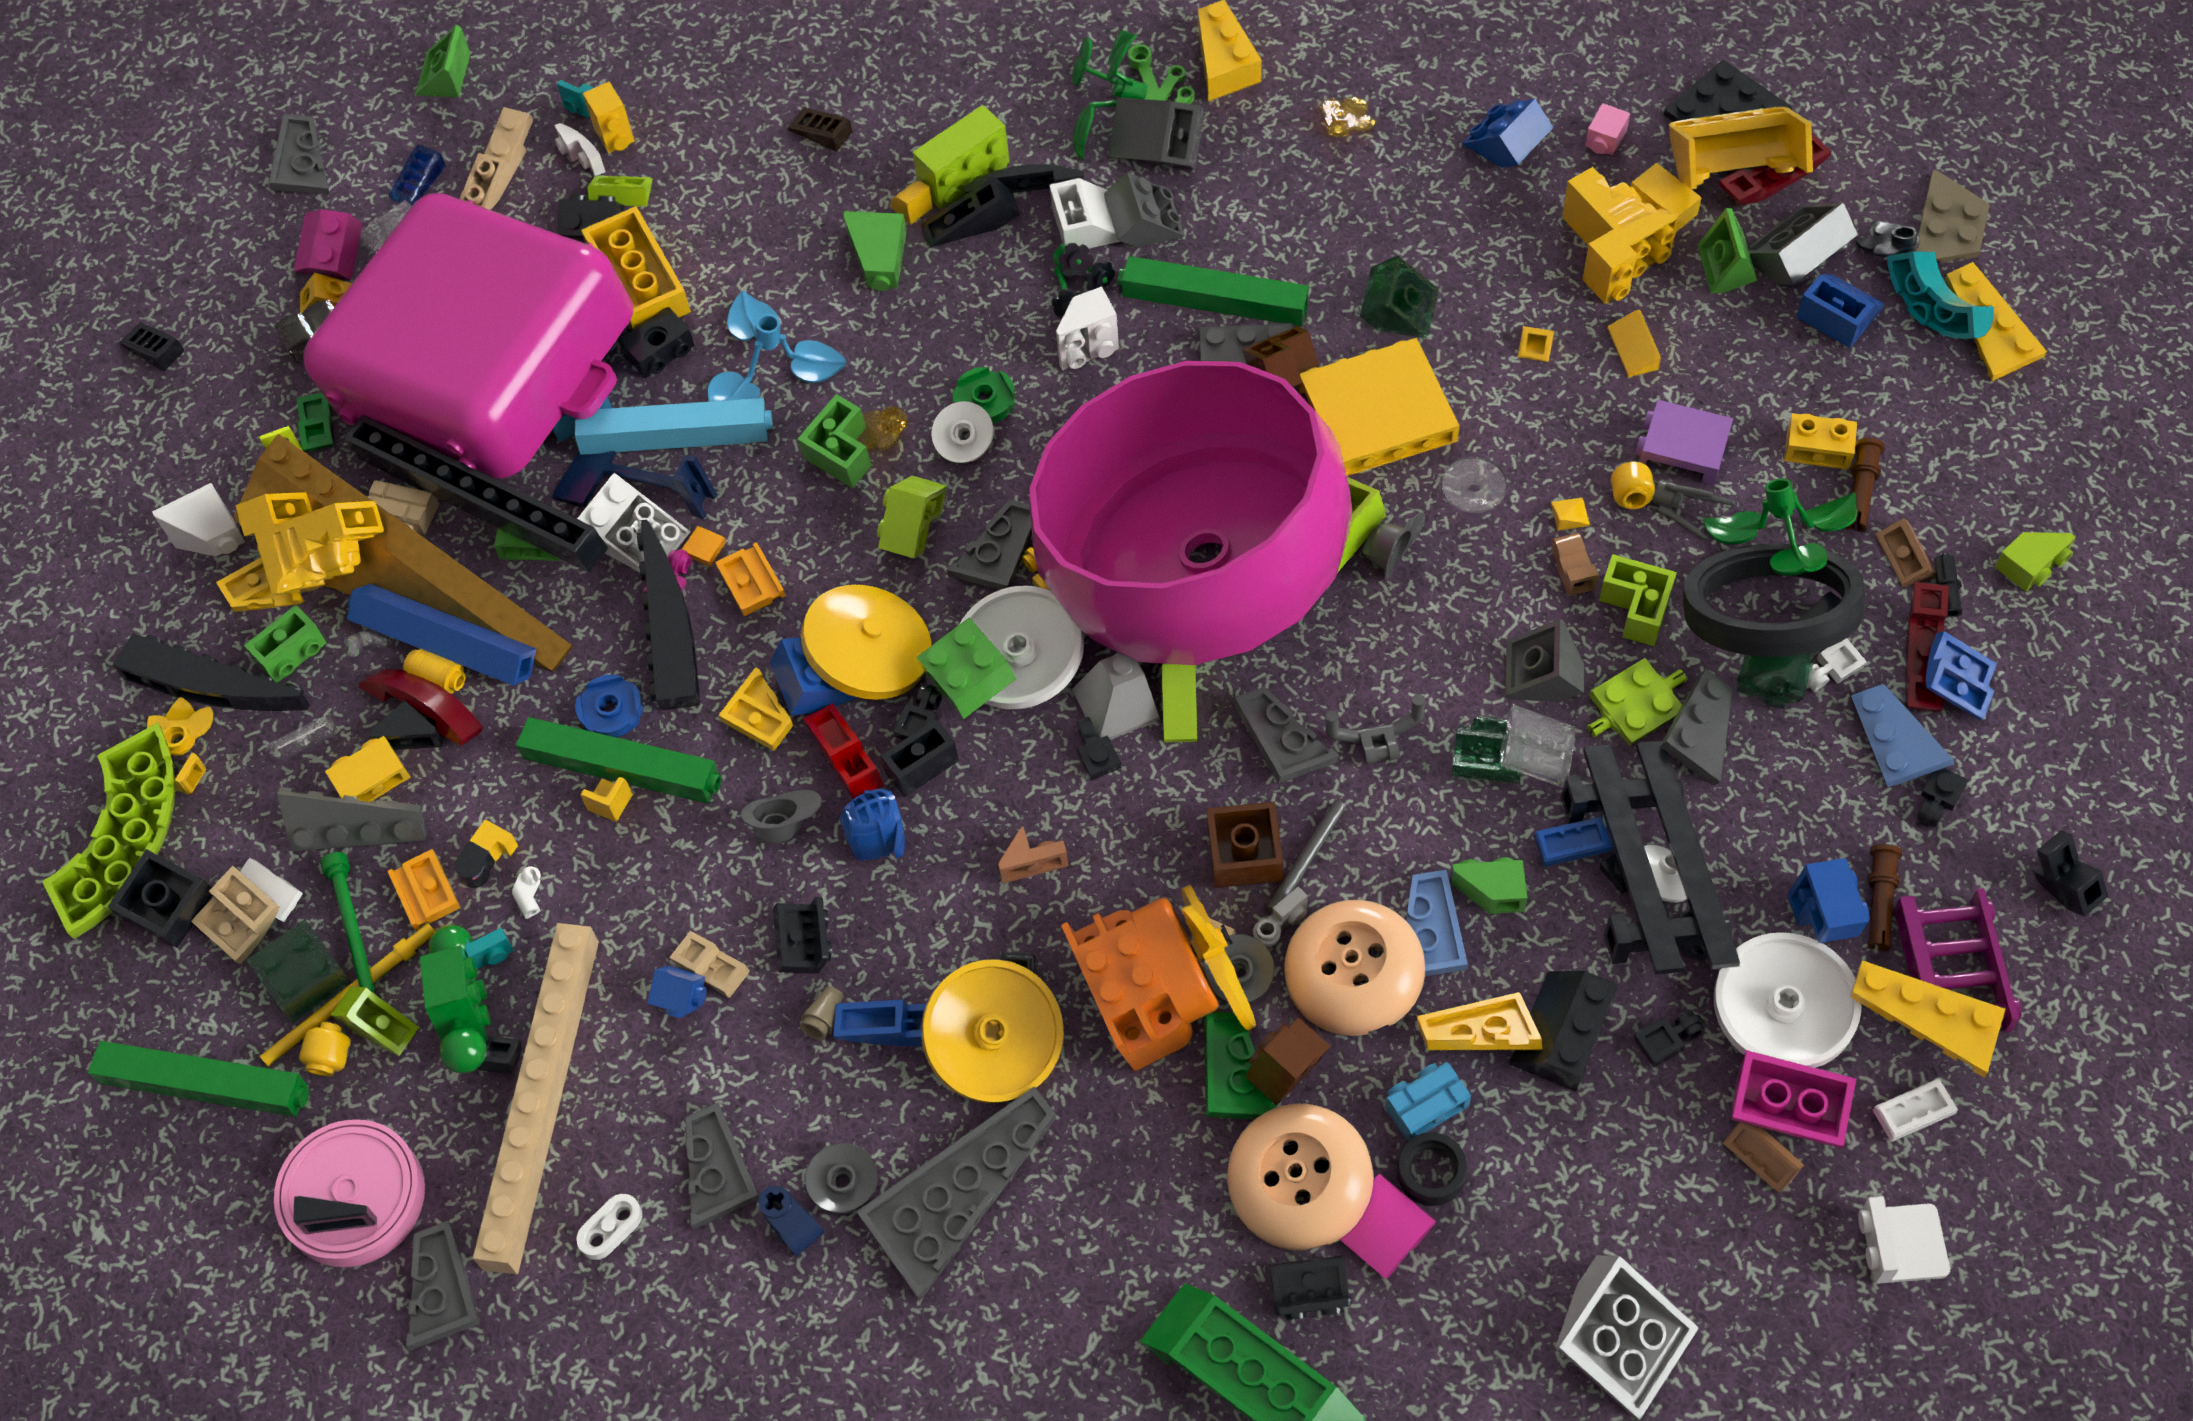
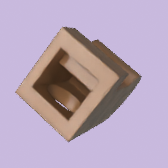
M1575 533L1552 539L1551 550L1567 596L1596 590L1599 574L1595 564H1591L1581 535ZM1585 581L1581 586H1574L1575 583Z

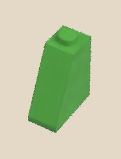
M844 211L846 231L867 287L878 291H886L889 288L898 289L907 232L904 214Z

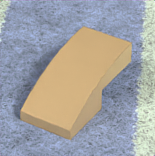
M692 931L687 934L669 957L672 962L683 970L706 976L704 983L727 998L732 996L750 972L745 964L721 952L716 944Z

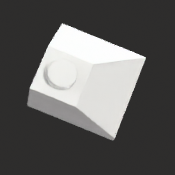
M212 483L152 511L175 548L218 556L222 553H231L237 549L238 545L245 543L232 515Z

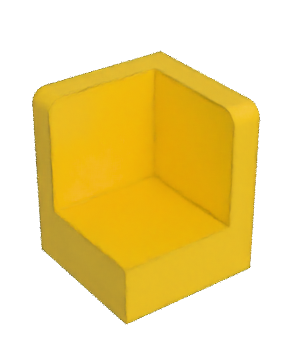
M619 777L616 783L601 779L594 792L584 789L580 796L588 811L617 822L633 794L626 779Z

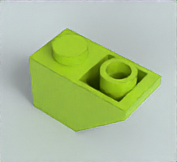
M2023 532L2001 552L1995 568L2024 591L2029 590L2034 584L2040 587L2052 574L2050 569L2055 564L2062 567L2072 556L2073 551L2070 548L2076 537L2071 533Z

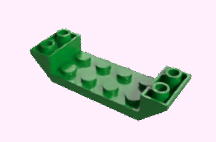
M1183 1284L1139 1341L1141 1345L1167 1365H1170L1172 1361L1250 1421H1366L1365 1417L1334 1384L1218 1297L1189 1284Z

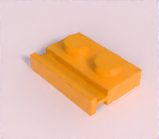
M757 542L750 549L744 550L743 548L715 562L717 570L743 616L773 603L772 600L778 597H786L782 585Z
M433 849L403 863L402 867L394 871L393 869L388 870L401 903L415 930L420 929V925L426 922L432 923L461 908L438 856Z

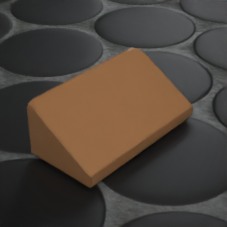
M1905 518L1875 534L1902 587L1913 585L1915 582L1937 578L1936 572L1911 524Z

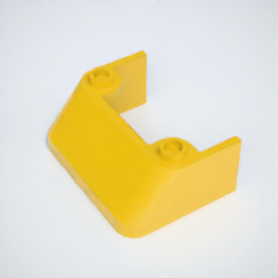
M1771 107L1675 121L1669 124V137L1678 178L1690 189H1697V185L1703 184L1704 179L1710 177V173L1762 165L1775 168L1777 173L1792 172L1794 167L1797 166L1806 173L1813 172L1812 123L1787 107Z

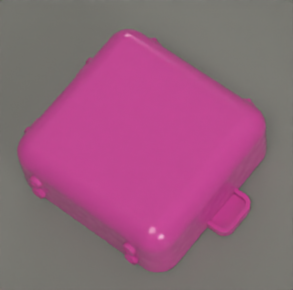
M433 193L421 197L413 204L316 330L305 347L304 365L308 375L338 416L347 424L354 425L364 415L492 478H506L518 473L529 463L563 414L577 419H586L594 415L617 382V377L611 366L602 362V360L630 322L633 315V303L610 260L602 251L595 248L592 243H581L480 207L471 200L466 202L450 195Z

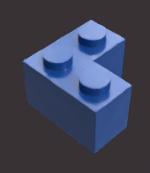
M1846 858L1806 864L1787 893L1797 926L1812 924L1818 943L1859 937L1869 923L1870 914L1868 906L1860 898L1857 889V876L1853 870H1850Z

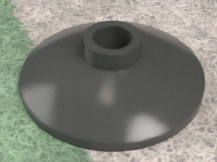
M1245 934L1230 935L1233 944L1230 945L1227 942L1228 946L1224 949L1234 968L1236 966H1243L1246 969V974L1237 978L1250 1003L1260 998L1269 989L1274 977V961L1270 951L1260 940ZM1205 960L1204 971L1215 995L1228 1002Z
M849 1143L833 1144L819 1151L809 1163L805 1176L806 1189L811 1200L819 1208L835 1214L849 1213L865 1205L874 1194L878 1181L877 1168L872 1157L861 1147ZM841 1177H847L850 1179V1182L846 1187L841 1188L836 1185L837 1180Z

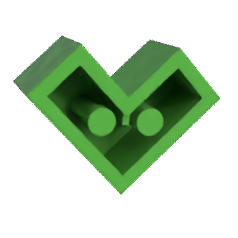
M836 394L797 439L803 458L852 489L872 466L867 447L856 441L866 429L861 408Z

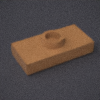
M1739 1122L1723 1142L1727 1148L1779 1194L1804 1166L1803 1163L1762 1127Z

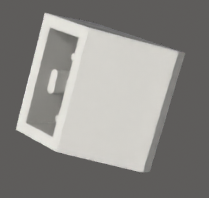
M1080 178L1050 185L1052 210L1063 244L1076 243L1078 246L1084 244L1088 248H1094L1120 242L1117 239L1104 197L1106 189Z
M1102 287L1073 297L1056 330L1059 362L1062 370L1080 368L1086 361L1097 357H1109L1115 350L1119 349L1117 315Z

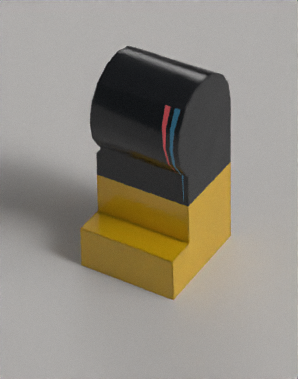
M484 820L455 861L456 873L463 884L470 888L483 886L490 877V869L504 852L511 856L516 850L518 844L515 838L506 830Z

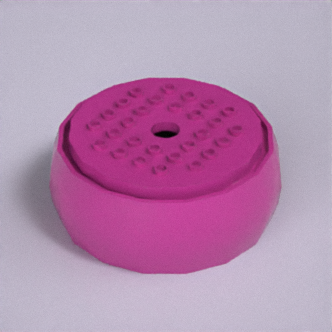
M1183 361L1126 378L1081 405L1045 446L1029 488V512L1034 556L1042 580L1077 627L1092 640L1137 662L1197 665L1253 650L1300 621L1336 578L1349 535L1352 515L1350 489L1342 452L1330 427L1286 379L1242 362ZM1217 543L1223 546L1219 555L1209 562L1194 563L1189 560L1190 553L1201 544Z

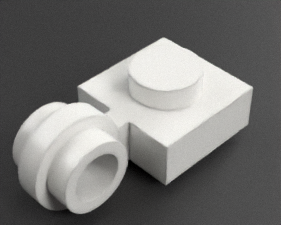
M1846 638L1840 643L1828 647L1818 655L1816 659L1823 667L1820 668L1817 664H1814L1801 675L1804 680L1802 684L1806 689L1811 688L1813 692H1816L1829 682L1828 674L1838 684L1862 669L1867 662Z

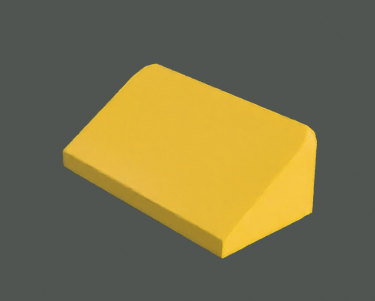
M1640 310L1631 312L1607 327L1628 377L1658 370L1661 357Z

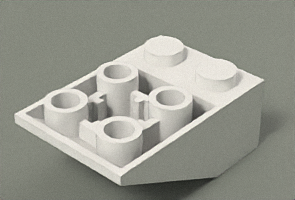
M613 473L577 518L596 529L608 547L605 554L639 572V562L644 561V551H639L637 543V532H642L641 520L648 519L667 557L672 550L678 549L691 532L615 473Z

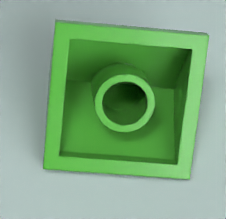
M455 25L427 51L415 95L459 97L471 54L460 26Z
M1726 208L1697 245L1711 294L1728 292L1757 281L1743 230L1733 210Z

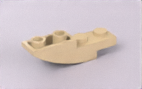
M503 107L485 153H478L460 196L461 200L466 202L471 200L475 205L489 210L499 201L527 151L523 144L534 120L529 113Z

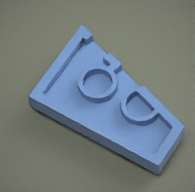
M1885 684L1851 695L1887 787L1907 782L1955 764L1953 758Z
M1447 870L1412 875L1406 921L1415 931L1421 943L1425 958V976L1467 970L1468 963Z

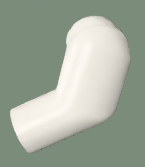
M532 866L524 868L512 889V895L527 919L540 912V908L533 897L540 884L541 874L537 868Z

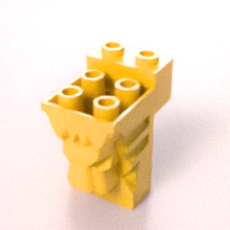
M1593 167L1568 180L1562 218L1588 245L1582 280L1605 304L1613 299L1619 301L1629 293L1632 277L1637 278L1641 276L1648 266L1655 262L1661 264L1670 257L1679 217L1676 213H1670L1664 209L1656 210L1650 203L1644 204L1633 187H1629L1626 183L1609 187L1604 176L1600 175Z
M307 492L264 494L235 505L244 536H255L258 552L262 558L267 583L270 586L272 595L317 590L325 585L324 580L333 579V576L353 573L354 566L359 565L361 561L358 542L375 537L374 535L384 532L376 501L334 503L312 511Z

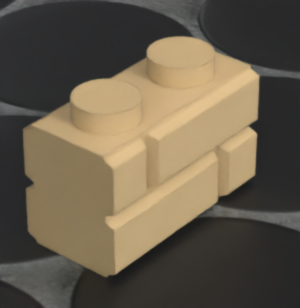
M377 480L373 482L369 496H367L415 532L423 535L426 534L439 506L437 498L432 493Z

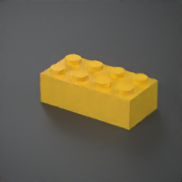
M637 206L581 230L585 243H592L595 248L602 251L610 260L633 303V315L628 323L632 331L667 307L679 318L691 313L685 290Z

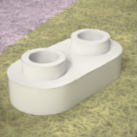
M628 1194L613 1196L579 1229L577 1245L586 1257L594 1260L605 1258L640 1224L642 1209L636 1199ZM621 1211H630V1215L626 1220H618V1215ZM602 1236L603 1243L598 1247H593L591 1245L593 1238Z

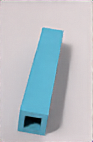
M764 398L598 409L589 418H575V438L580 455L609 451L627 452L768 441L767 429H773L772 411L766 410Z

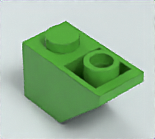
M1503 857L1493 862L1464 860L1458 864H1453L1451 885L1489 914L1525 912L1527 890L1523 860Z

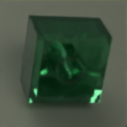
M306 919L246 960L280 1009L293 1024L352 983Z

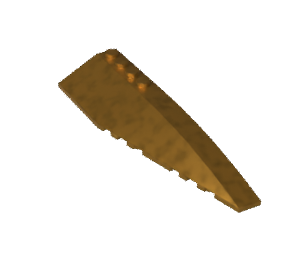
M278 434L258 458L240 503L264 494L306 492L311 510L315 511L334 503L372 500ZM378 504L376 505L384 532L374 535L375 537L358 542L361 561L359 565L354 566L353 573L333 576V579L324 580V586L347 595H351L353 589L373 584L537 648L533 664L552 672L563 662L574 647ZM236 510L233 519L239 523V517Z

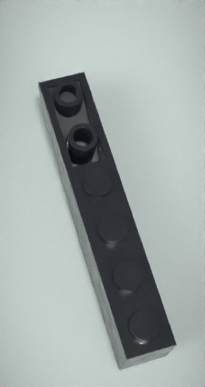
M648 519L641 520L642 532H637V543L639 551H644V561L639 562L641 579L646 581L647 591H642V603L644 610L649 611V621L644 622L646 639L647 641L651 640L652 651L647 652L649 671H654V681L649 682L651 700L657 701L661 711L699 706L700 690L696 645L689 612L681 587L663 546Z
M132 633L113 663L115 669L125 680L176 698L182 697L185 700L209 706L254 711L307 710L310 706L303 695L304 691L294 684L286 683V685L276 683L265 674L258 673L256 676L247 673L245 669L236 664L227 666L219 663L218 660L210 655L202 654L198 656L192 654L181 645L175 644L173 647L166 645L152 635L143 637Z

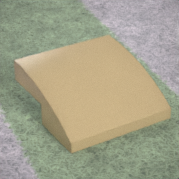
M232 866L209 890L214 897L191 922L234 961L241 964L262 940L280 907L237 868Z

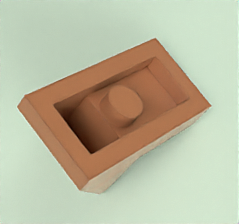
M1021 827L998 865L1002 883H1007L1067 867L1068 859L1063 840L1058 842L1045 841L1037 845V847L1030 849L1024 827Z

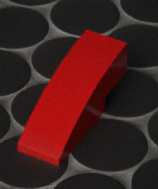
M833 703L804 718L815 741L852 799L864 794L865 790L871 791L884 787L877 767L866 754L860 740Z

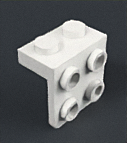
M1884 1196L1868 1198L1861 1211H1859L1858 1220L1861 1232L1865 1233L1867 1242L1866 1260L1868 1268L1873 1271L1875 1284L1947 1277L1950 1273V1265L1937 1208L1933 1204L1886 1207Z

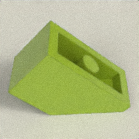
M350 986L331 1013L332 1017L354 1033L398 1056L402 1054L419 1029V1026L365 987Z

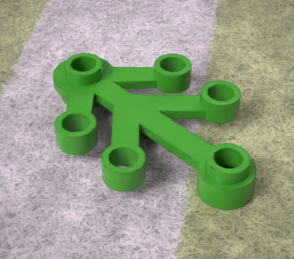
M1143 44L1134 45L1129 49V65L1133 69L1138 70L1143 83L1147 84L1145 99L1166 101L1177 83L1185 80V68L1180 65H1173L1169 68L1168 76L1159 88L1150 68L1152 63L1151 49ZM1175 72L1181 73L1179 76H1173L1172 74ZM1189 86L1179 88L1175 102L1191 104L1195 99L1193 88ZM1184 93L1190 94V96L1186 98L1182 97L1181 95Z

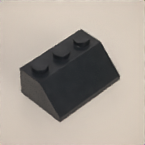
M1548 971L1530 1012L1542 1039V1050H1514L1509 1064L1577 1092L1614 1002L1619 984L1587 971Z

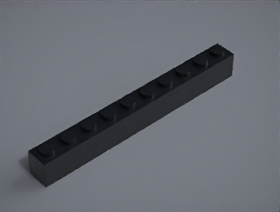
M364 415L361 416L343 438L360 460L420 490L432 493L433 496L588 573L591 572L608 549L593 526Z

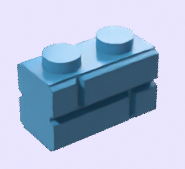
M1445 1062L1439 1067L1435 1063L1430 1064L1419 1072L1417 1080L1410 1084L1402 1081L1388 1091L1389 1096L1386 1097L1385 1103L1386 1111L1394 1123L1397 1124L1407 1142L1411 1138L1421 1133H1426L1469 1107L1471 1095L1449 1063Z

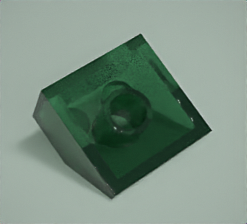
M1397 255L1371 267L1360 317L1377 331L1428 338L1439 288Z

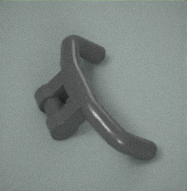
M1421 694L1414 695L1412 697L1411 713L1394 723L1360 730L1340 728L1338 712L1328 711L1326 713V733L1331 739L1336 741L1360 743L1366 765L1377 763V760L1385 758L1389 760L1400 759L1399 746L1395 736L1409 730L1423 720L1425 715V697ZM1384 741L1385 745L1374 747L1373 743Z

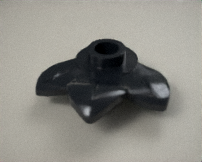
M1873 222L1875 235L1858 238L1855 241L1861 249L1869 252L1873 251L1875 256L1887 257L1889 255L1911 252L1916 249L1920 244V237L1917 235V230L1910 226Z

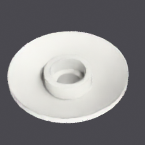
M956 402L945 407L937 415L932 426V441L936 450L942 457L954 463H969L980 458L989 449L994 435V427L990 416L981 406L972 402ZM964 431L970 432V437L967 440L960 439V435Z
M1657 845L1644 846L1662 901L1677 903L1687 900L1671 850Z

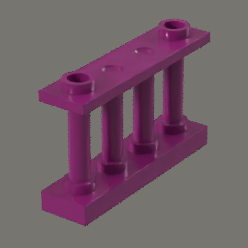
M1985 889L1976 890L1970 901L1971 906L1926 911L1917 908L1914 896L1900 897L1893 911L1910 977L1945 989L1992 985L1997 1004L1992 1005L2005 1009L2002 1019L2005 1032H2011L2021 1019L2022 1009L2018 998H2014L1993 923L1995 919L1994 905L1991 900H1987ZM1975 920L1979 938L1931 943L1929 940H1925L1923 928L1924 925ZM1983 952L1988 971L1939 976L1937 972H1933L1931 961L1933 957Z

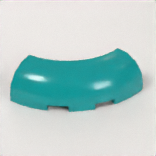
M1913 251L1887 256L1888 269L1896 293L1901 294L1909 307L1907 311L1923 326L1932 328L1939 332L1940 335L1960 339L1980 338L1985 336L1990 330L1994 317V306L1972 305L1956 296L1948 288L1940 274L1935 252Z

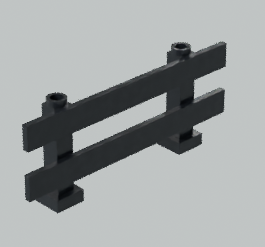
M1662 741L1637 743L1636 749L1646 779L1622 781L1611 745L1584 747L1583 753L1593 783L1582 784L1580 775L1566 776L1561 794L1562 804L1569 824L1583 821L1585 813L1603 812L1638 922L1627 923L1624 913L1609 915L1604 938L1612 964L1627 963L1629 953L1648 951L1655 975L1678 973L1684 971V965L1678 948L1703 946L1711 969L1739 967L1740 960L1732 940L1731 922L1729 918L1724 917L1683 799L1684 790L1682 782L1676 779L1667 751L1660 747ZM1657 808L1693 917L1668 919L1632 809Z

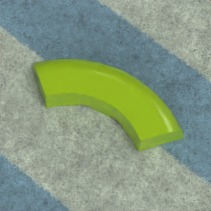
M159 723L97 755L104 775V792L107 794L105 810H101L97 824L90 835L93 839L82 854L77 853L64 867L42 881L67 933L73 939L95 927L113 912L108 908V905L145 850L147 849L158 855L166 838L175 801V774L169 746Z

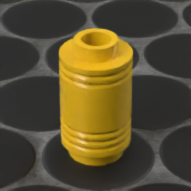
M423 649L412 650L404 661V671L431 681L444 688L450 694H453L454 691H459L465 683L466 675L462 665Z

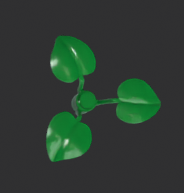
M1125 30L1118 32L1110 52L1107 75L1088 66L1087 63L1092 53V41L1090 38L1085 37L1079 50V56L1074 63L1072 84L1078 86L1084 71L1113 83L1112 95L1117 98L1145 99L1147 84L1128 78L1117 71L1124 55L1138 36ZM1117 101L1090 102L1087 108L1082 109L1073 132L1074 150L1080 159L1085 160L1084 146L1093 121L1094 109L1098 107H1114Z
M1780 478L1774 479L1765 485L1767 499L1762 500V514L1745 511L1735 513L1726 519L1703 518L1708 534L1717 542L1728 545L1740 544L1756 538L1757 530L1765 528L1768 512L1772 513L1775 518L1784 519L1792 549L1782 550L1773 555L1770 559L1771 569L1780 575H1799L1805 571L1814 572L1820 570L1826 565L1828 557L1825 548L1817 543L1797 546L1790 518L1793 510L1796 508L1801 516V523L1806 525L1807 528L1816 527L1821 532L1840 530L1850 526L1856 520V494L1853 492L1852 494L1804 511L1797 499L1796 492H1793L1792 482L1789 479Z

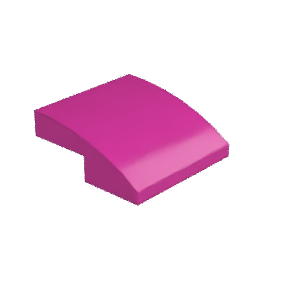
M1378 1174L1373 1179L1371 1198L1363 1216L1354 1228L1340 1240L1382 1277L1388 1279L1408 1253L1414 1250L1437 1221L1382 1174Z

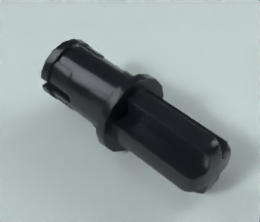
M1942 553V555H1938L1934 559L1937 577L1935 584L1949 586L1947 617H1959L1963 612L1959 594L1962 584L1957 579L1954 556L1949 555V553Z

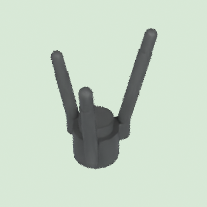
M1661 479L1658 483L1652 503L1659 505L1657 513L1668 516L1704 541H1707L1709 537L1672 511V508L1679 509L1685 496L1720 504L1735 505L1734 500L1716 496L1713 492L1681 486Z

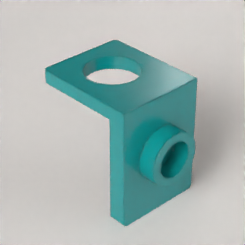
M559 80L557 87L564 108L572 113L588 118L590 115L583 93L594 87L583 83L578 88Z

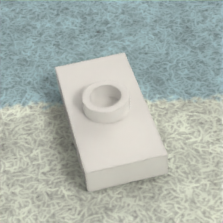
M1939 1078L1883 1102L1873 1109L1874 1114L1891 1142L1950 1117L1958 1111Z

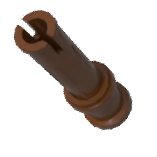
M1869 437L1861 438L1856 442L1857 459L1851 467L1852 476L1855 478L1852 493L1855 492L1857 517L1854 523L1846 527V529L1854 530V524L1858 520V532H1865L1867 530L1874 481L1881 475L1879 460L1885 451V444L1882 441Z
M1877 844L1870 848V856L1873 857L1872 873L1868 875V883L1872 887V901L1867 947L1875 949V945H1878V950L1889 951L1891 949L1894 890L1900 885V877L1897 875L1898 859L1902 857V849L1890 844Z

